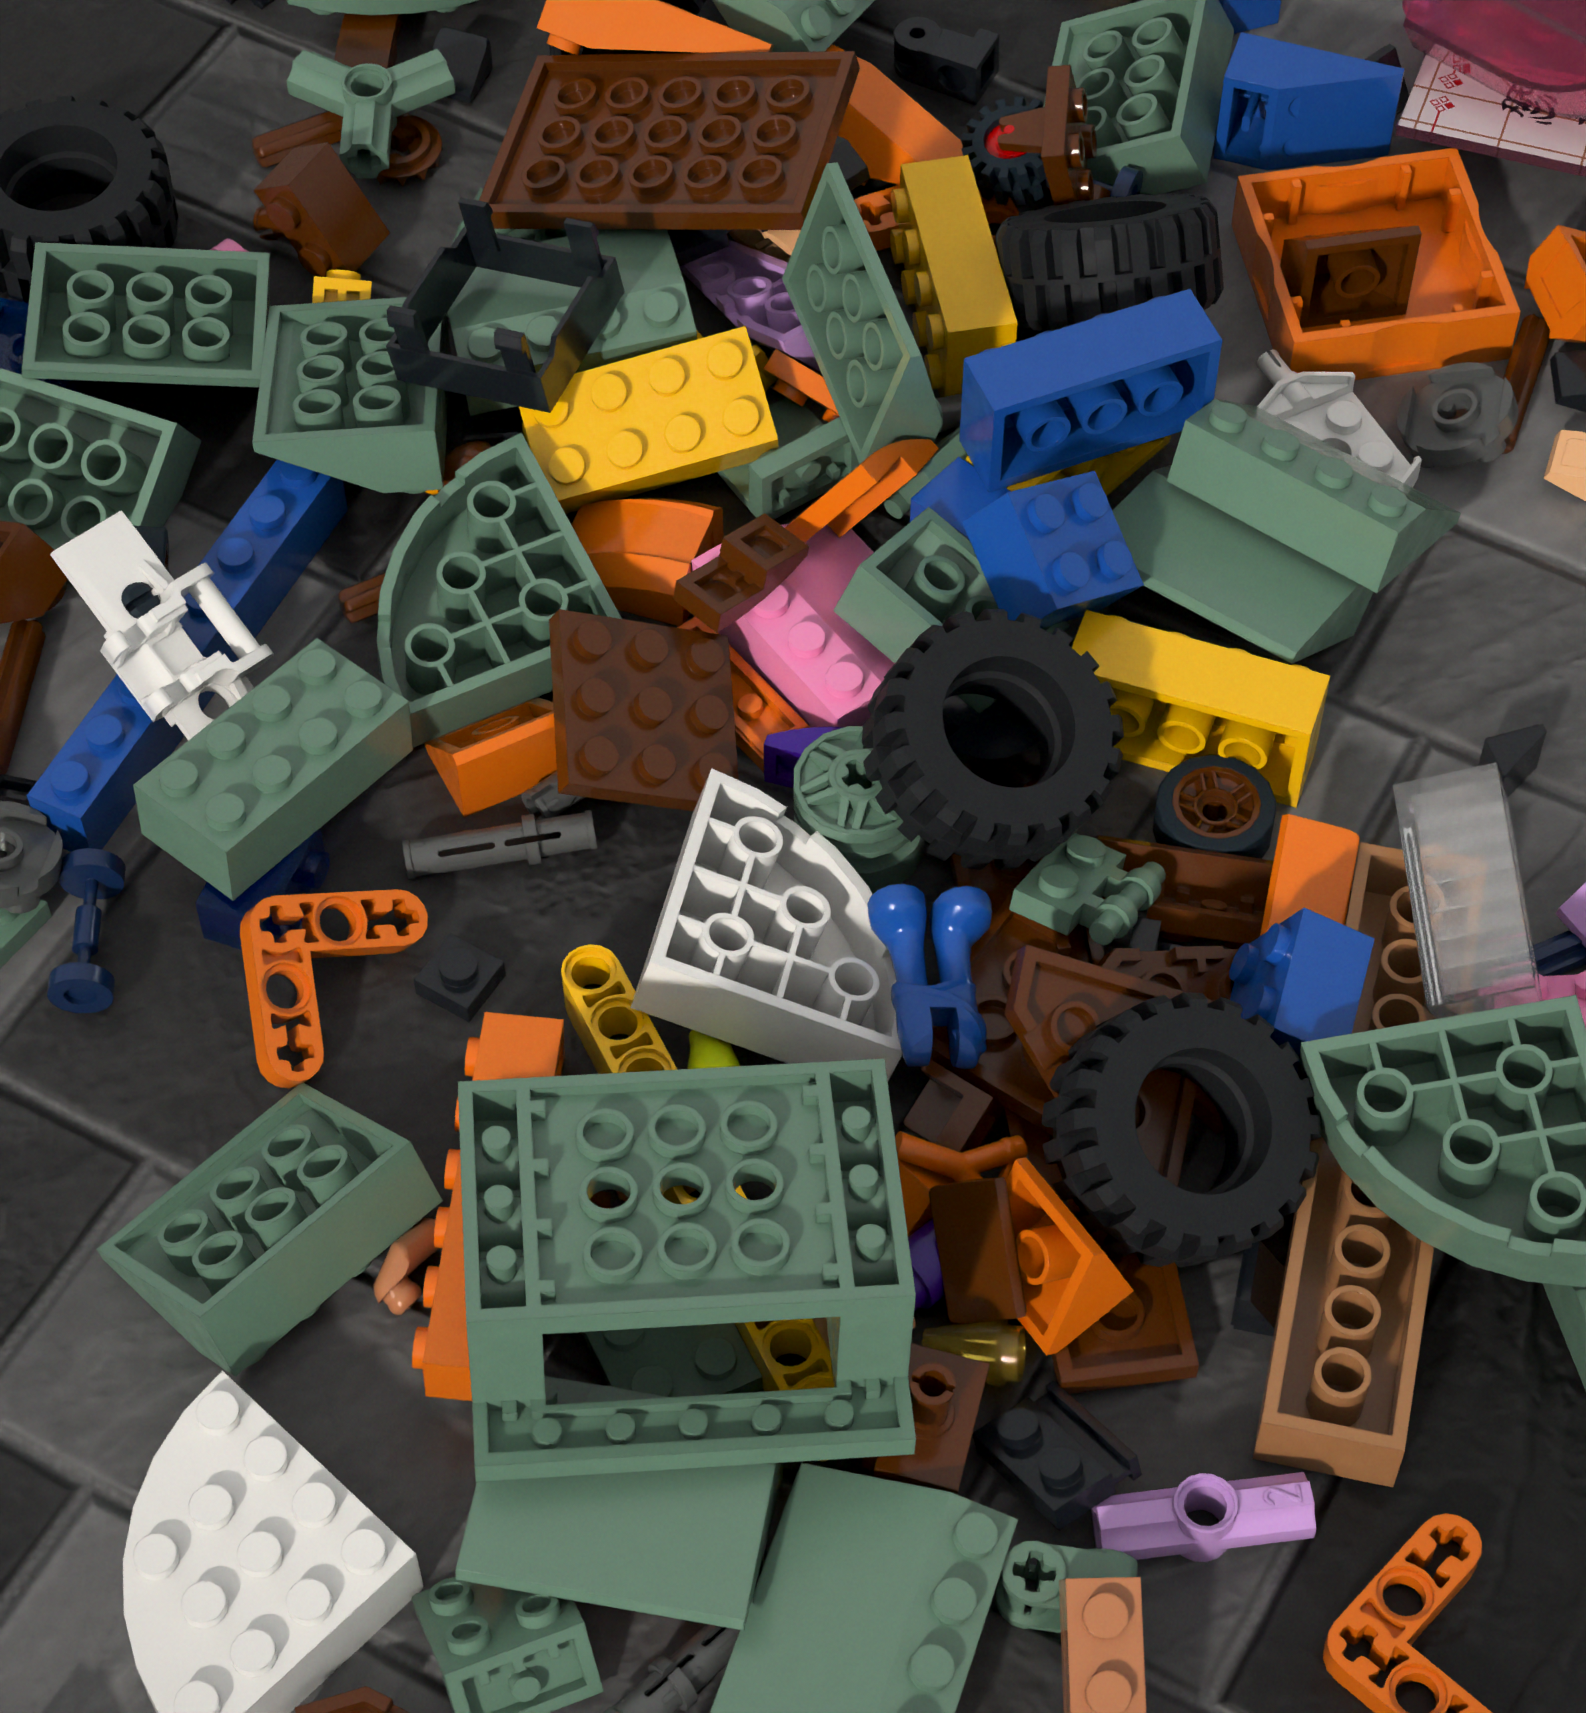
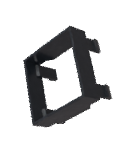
M461 197L458 204L465 227H463L451 247H440L402 307L390 305L387 309V322L389 327L394 328L395 333L389 340L386 348L396 378L399 381L551 413L625 292L616 257L601 254L597 241L599 231L594 223L566 218L564 226L570 248L496 234L491 219L493 214L491 206L487 202ZM476 267L580 287L579 292L552 333L548 357L538 373H536L525 333L497 327L494 332L495 348L501 351L505 366L429 350L428 341Z

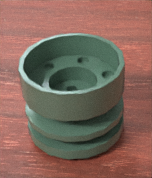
M846 726L822 734L802 752L794 767V822L810 836L818 831L838 848L868 885L872 894H874L877 890L888 885L901 884L914 874L924 854V839L918 835L912 842L909 841L897 829L903 823L894 810L884 814L875 798L882 790V786L879 780L874 782L867 780L863 763L873 748H866L862 744L863 726Z

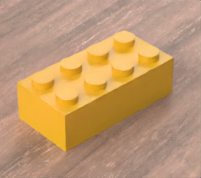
M968 155L901 164L900 188L892 189L891 191L893 216L895 223L899 224V229L890 231L892 257L895 264H904L905 270L901 272L904 301L906 305L915 304L917 311L913 313L915 341L918 347H927L928 355L924 357V364L932 389H938L940 398L962 393L964 358L976 355L986 349L999 348L1015 343L1017 338V319Z
M746 326L575 373L551 413L519 406L531 451L565 514L578 511L580 506L584 504L619 500L748 464L757 460L763 453L779 448L777 433Z
M1089 610L1085 611L1071 648L1080 656L1088 651L1099 664L1094 674L1100 684L1108 681L1112 686L1117 701L1109 709L1111 715L1119 714L1121 716L1124 737L1114 747L1121 750L1123 754L1122 760L1169 772L1172 768L1189 758L1211 754L1224 758L1233 757L1258 770L1270 783L1277 803L1297 808L1317 747L1330 675L1312 671L1302 665H1289L1252 655L1242 649L1226 648L1200 641L1179 632H1167L1137 624L1120 616L1104 615Z

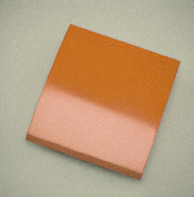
M930 439L902 440L880 448L793 519L785 529L805 543L824 526L828 525L840 538L916 476L939 448Z

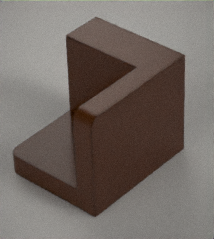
M930 1060L928 1066H923L920 1069L929 1078V1081L905 1117V1126L927 1141L961 1153L983 1146L1002 1117L1004 1108L992 1096Z

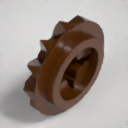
M402 114L397 116V125L392 131L391 148H396L399 152L408 150V155L390 154L389 168L382 170L378 174L377 180L382 185L390 179H397L404 186L407 178L413 176L420 180H425L428 169L439 167L440 153L443 151L440 133L435 126L427 120L414 115Z

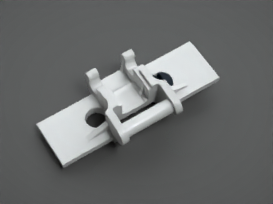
M122 510L60 546L50 554L107 632L104 635L106 641L100 652L150 719L155 722L164 717L171 727L177 725L187 740H190L214 720L202 712L198 701L200 693L205 691L215 692L225 699L228 708H230L254 688L246 675L256 670L274 655L267 644L259 645L210 579L214 572L207 563L197 566L174 580ZM190 593L239 660L231 662L225 653L222 655L220 651L207 658L203 657L179 622L188 611L184 599L187 594Z

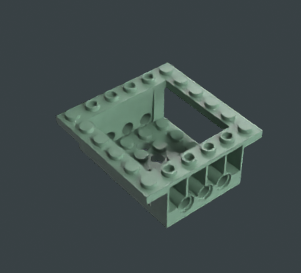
M885 1058L458 1081L466 1326L473 1407L476 1482L915 1454L916 1434L908 1373L916 1294ZM758 1181L771 1187L774 1192L761 1200H749L740 1196L735 1190L743 1183ZM684 1185L696 1189L701 1196L688 1204H675L668 1201L663 1196V1193L671 1187ZM611 1189L622 1192L627 1196L628 1200L616 1208H601L593 1204L590 1198L599 1191ZM826 1318L834 1387L546 1405L543 1334Z

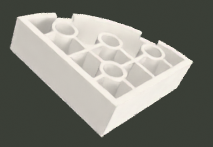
M711 768L692 814L631 1008L788 1064L885 1058L887 1081H889L902 1056L897 1034L896 1011L891 1000V987L896 983V977L889 951L872 931L869 923L867 903L871 895H873L870 888L838 848L823 835L816 831L810 836L797 823L784 816L787 809L786 806L761 790Z
M221 1371L183 1411L153 1457L133 1506L123 1557L125 1622L137 1670L156 1713H291L295 1709L294 1707L302 1703L411 1601L413 1595L420 1593L424 1589L416 1553L224 1371Z

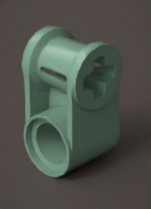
M1024 1541L1013 1546L1006 1555L1001 1578L995 1592L996 1607L1001 1616L1013 1626L1022 1629L1061 1633L1059 1580L1066 1578L1137 1577L1138 1563L1132 1556L1112 1549H1082L1047 1544L1040 1541ZM1032 1558L1037 1559L1036 1565L1029 1564ZM1025 1579L1036 1581L1037 1592L1025 1590ZM1025 1605L1032 1607L1030 1612L1024 1611Z

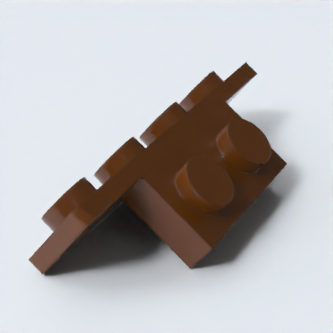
M1105 835L1094 837L1105 846L1126 855L1122 869L1126 872L1134 868H1141L1147 862H1156L1163 867L1166 877L1161 884V893L1152 906L1148 908L1146 916L1148 919L1161 921L1160 936L1162 938L1176 942H1190L1195 940L1196 937L1221 940L1225 947L1239 949L1243 944H1249L1260 937L1274 861Z

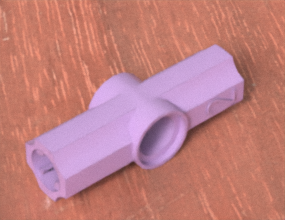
M1304 1472L1226 1481L1214 1474L1199 1473L1186 1478L1175 1488L1111 1495L1091 1509L1096 1548L1121 1551L1132 1556L1135 1560L1181 1555L1191 1561L1208 1562L1218 1559L1229 1548L1314 1538L1316 1533L1315 1503L1310 1481L1306 1479ZM1194 1510H1205L1212 1513L1219 1520V1523L1211 1526H1201L1194 1523L1187 1516V1513Z

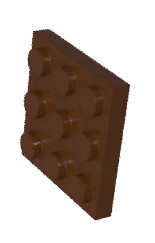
M559 609L549 619L558 794L694 811L711 768L739 780L728 636Z

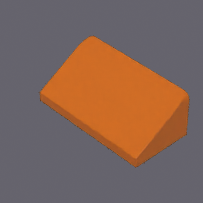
M1292 814L1282 815L1260 936L1266 933L1273 924H1280L1302 908H1307L1345 925L1360 840L1357 833L1346 828Z

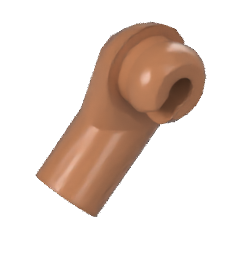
M422 1219L391 1244L373 1284L374 1295L378 1304L384 1301L389 1310L395 1315H403L422 1296L421 1287L413 1282L409 1276L421 1263L440 1249L434 1247L435 1219Z

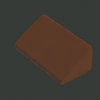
M1004 1177L970 1179L930 1188V1205L947 1314L950 1322L963 1324L1026 1317L1027 1310L1007 1183Z

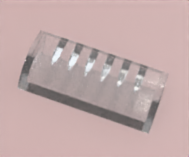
M1497 763L1394 784L1393 790L1426 1007L1429 1012L1439 1019L1543 1001L1510 807Z

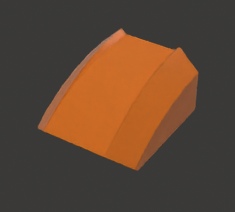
M1557 225L1530 256L1524 289L1531 291L1550 329L1549 339L1586 343V232L1562 225Z
M636 498L584 504L580 506L571 524L617 610L676 626L685 623L690 614L688 610L673 600L676 581L692 572L691 560L721 544L724 537L723 508L676 499Z

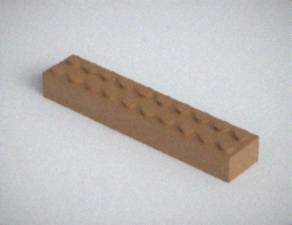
M1360 842L1345 926L1375 938L1352 1033L1468 1014L1489 865ZM1321 1135V1138L1310 1141V1151L1319 1155L1315 1177L1299 1183L1306 1188L1307 1196L1297 1212H1294L1252 1459L1393 1488L1405 1452L1434 1247L1418 1239L1378 1209L1342 1170Z

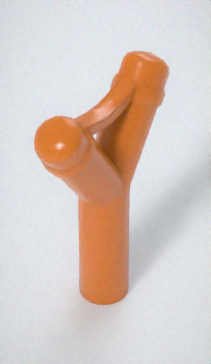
M902 1131L898 1132L895 1136L899 1160L953 1178L955 1182L983 1179L980 1175L981 1172L1003 1166L998 1178L1004 1177L1007 1180L1015 1159L1025 1158L1028 1154L1026 1141L1020 1135L1004 1137L999 1141L962 1153Z

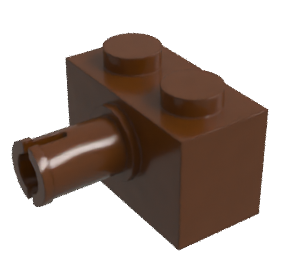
M329 142L293 148L254 189V192L263 203L254 213V229L256 232L271 229V231L262 232L259 237L266 241L287 237L298 253L300 263L313 276L326 277V272L329 270L356 272L390 234Z
M911 1343L908 1379L916 1434L915 1454L865 1457L862 1459L861 1468L874 1471L873 1477L958 1494L990 1364Z

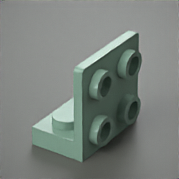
M786 397L769 406L778 437L779 448L763 453L757 460L751 463L717 472L756 518L767 514L774 520L826 493L859 465L840 417L827 424H822L805 404L801 407Z
M455 1577L441 1580L432 1588L417 1593L411 1598L416 1615L440 1668L453 1713H550L604 1692L584 1620L573 1600L455 1580Z

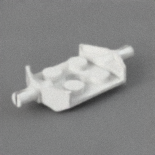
M1274 349L1270 350V355L1268 352H1265L1259 357L1256 365L1271 382L1273 388L1259 403L1258 408L1413 488L1418 480L1422 459L1420 456H1416L1413 459V464L1410 465L1353 393L1355 381L1353 372L1302 371L1296 373L1290 370L1280 357L1278 351Z

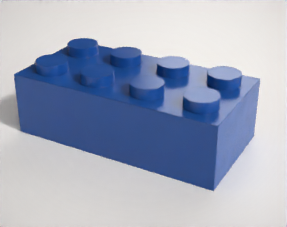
M1187 289L1167 296H1158L1145 303L1109 314H1100L1092 319L1054 331L1041 332L1034 337L999 348L986 349L976 355L964 358L959 441L988 492H992L1181 432L1185 420L1214 399L1222 338L1191 289Z

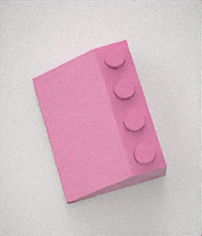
M826 525L805 542L809 546L808 554L797 568L759 604L718 633L728 636L729 645L810 727L863 726L871 716L867 707L874 691L895 663L833 611L858 566L874 552L852 529L839 538ZM721 544L691 560L692 571L718 557Z

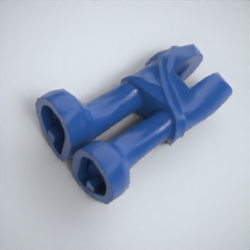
M906 884L888 885L877 890L871 895L867 903L868 917L872 931L888 949L893 964L896 983L891 987V1000L896 1011L897 1034L906 1065L908 1067L928 1066L932 1053V1026H947L949 1055L952 1066L961 1069L975 1068L980 1056L987 1049V1027L977 1009V988L972 982L970 955L971 947L990 928L992 919L990 897L980 888L962 886L954 887L941 893L935 900L929 916V931L936 954L940 983L928 986L924 955L927 919L924 893L915 886Z

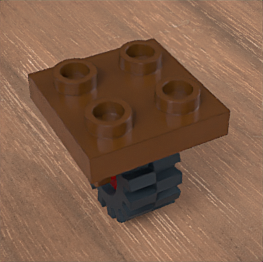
M1071 65L1048 66L1045 107H1043L1041 100L1035 98L1027 106L1024 96H1014V105L1007 106L1005 98L995 101L997 110L991 112L985 106L978 111L981 121L971 118L966 124L968 133H962L963 156L968 155L978 190L980 189L981 196L989 201L995 195L997 204L1006 206L1009 197H1014L1016 206L1025 205V195L1032 193L1035 201L1044 197L1042 189H1050L1054 205L1094 199L1093 175L1091 169H1087V160L1096 158L1097 155L1096 130L1094 124H1085L1088 117L1086 90L1084 87L1076 88Z

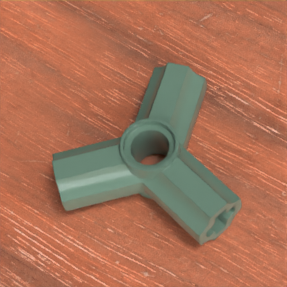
M438 49L387 69L371 63L349 67L316 52L303 50L293 60L292 69L287 78V88L290 95L343 117L339 158L346 169L352 172L356 178H377L382 170L389 168L392 131L397 125V116L455 93L454 79L449 71L446 59Z

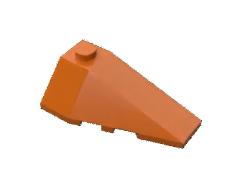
M546 0L537 25V29L550 33L547 44L575 55L579 54L581 45L590 49L693 53L772 52L774 44L707 18L699 17L660 0Z
M831 44L825 51L845 50ZM857 57L860 70L838 136L847 139L867 165L871 179L897 184V189H899L901 164L963 156L962 142L957 136L873 64Z

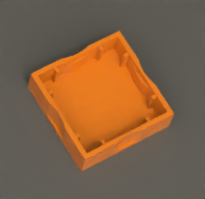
M1457 147L1379 157L1365 163L1350 166H1311L1238 176L1231 225L1272 348L1278 351L1280 357L1291 371L1296 373L1302 371L1353 372L1355 380L1434 370L1464 362L1485 363L1510 359L1521 311L1498 252L1493 248L1482 229L1479 217V203ZM1419 225L1422 235L1406 314L1351 322L1347 319L1340 320V323L1301 328L1302 297H1290L1280 268L1284 239Z

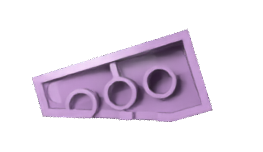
M729 240V247L680 266L681 272L737 328L746 326L750 339L772 351L776 348L807 368L822 374L782 280L788 262Z

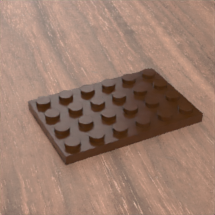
M855 51L537 55L479 201L487 202L493 210L491 219L494 229H565L564 221L566 218L594 223L598 229L801 230L826 163H829L860 70Z

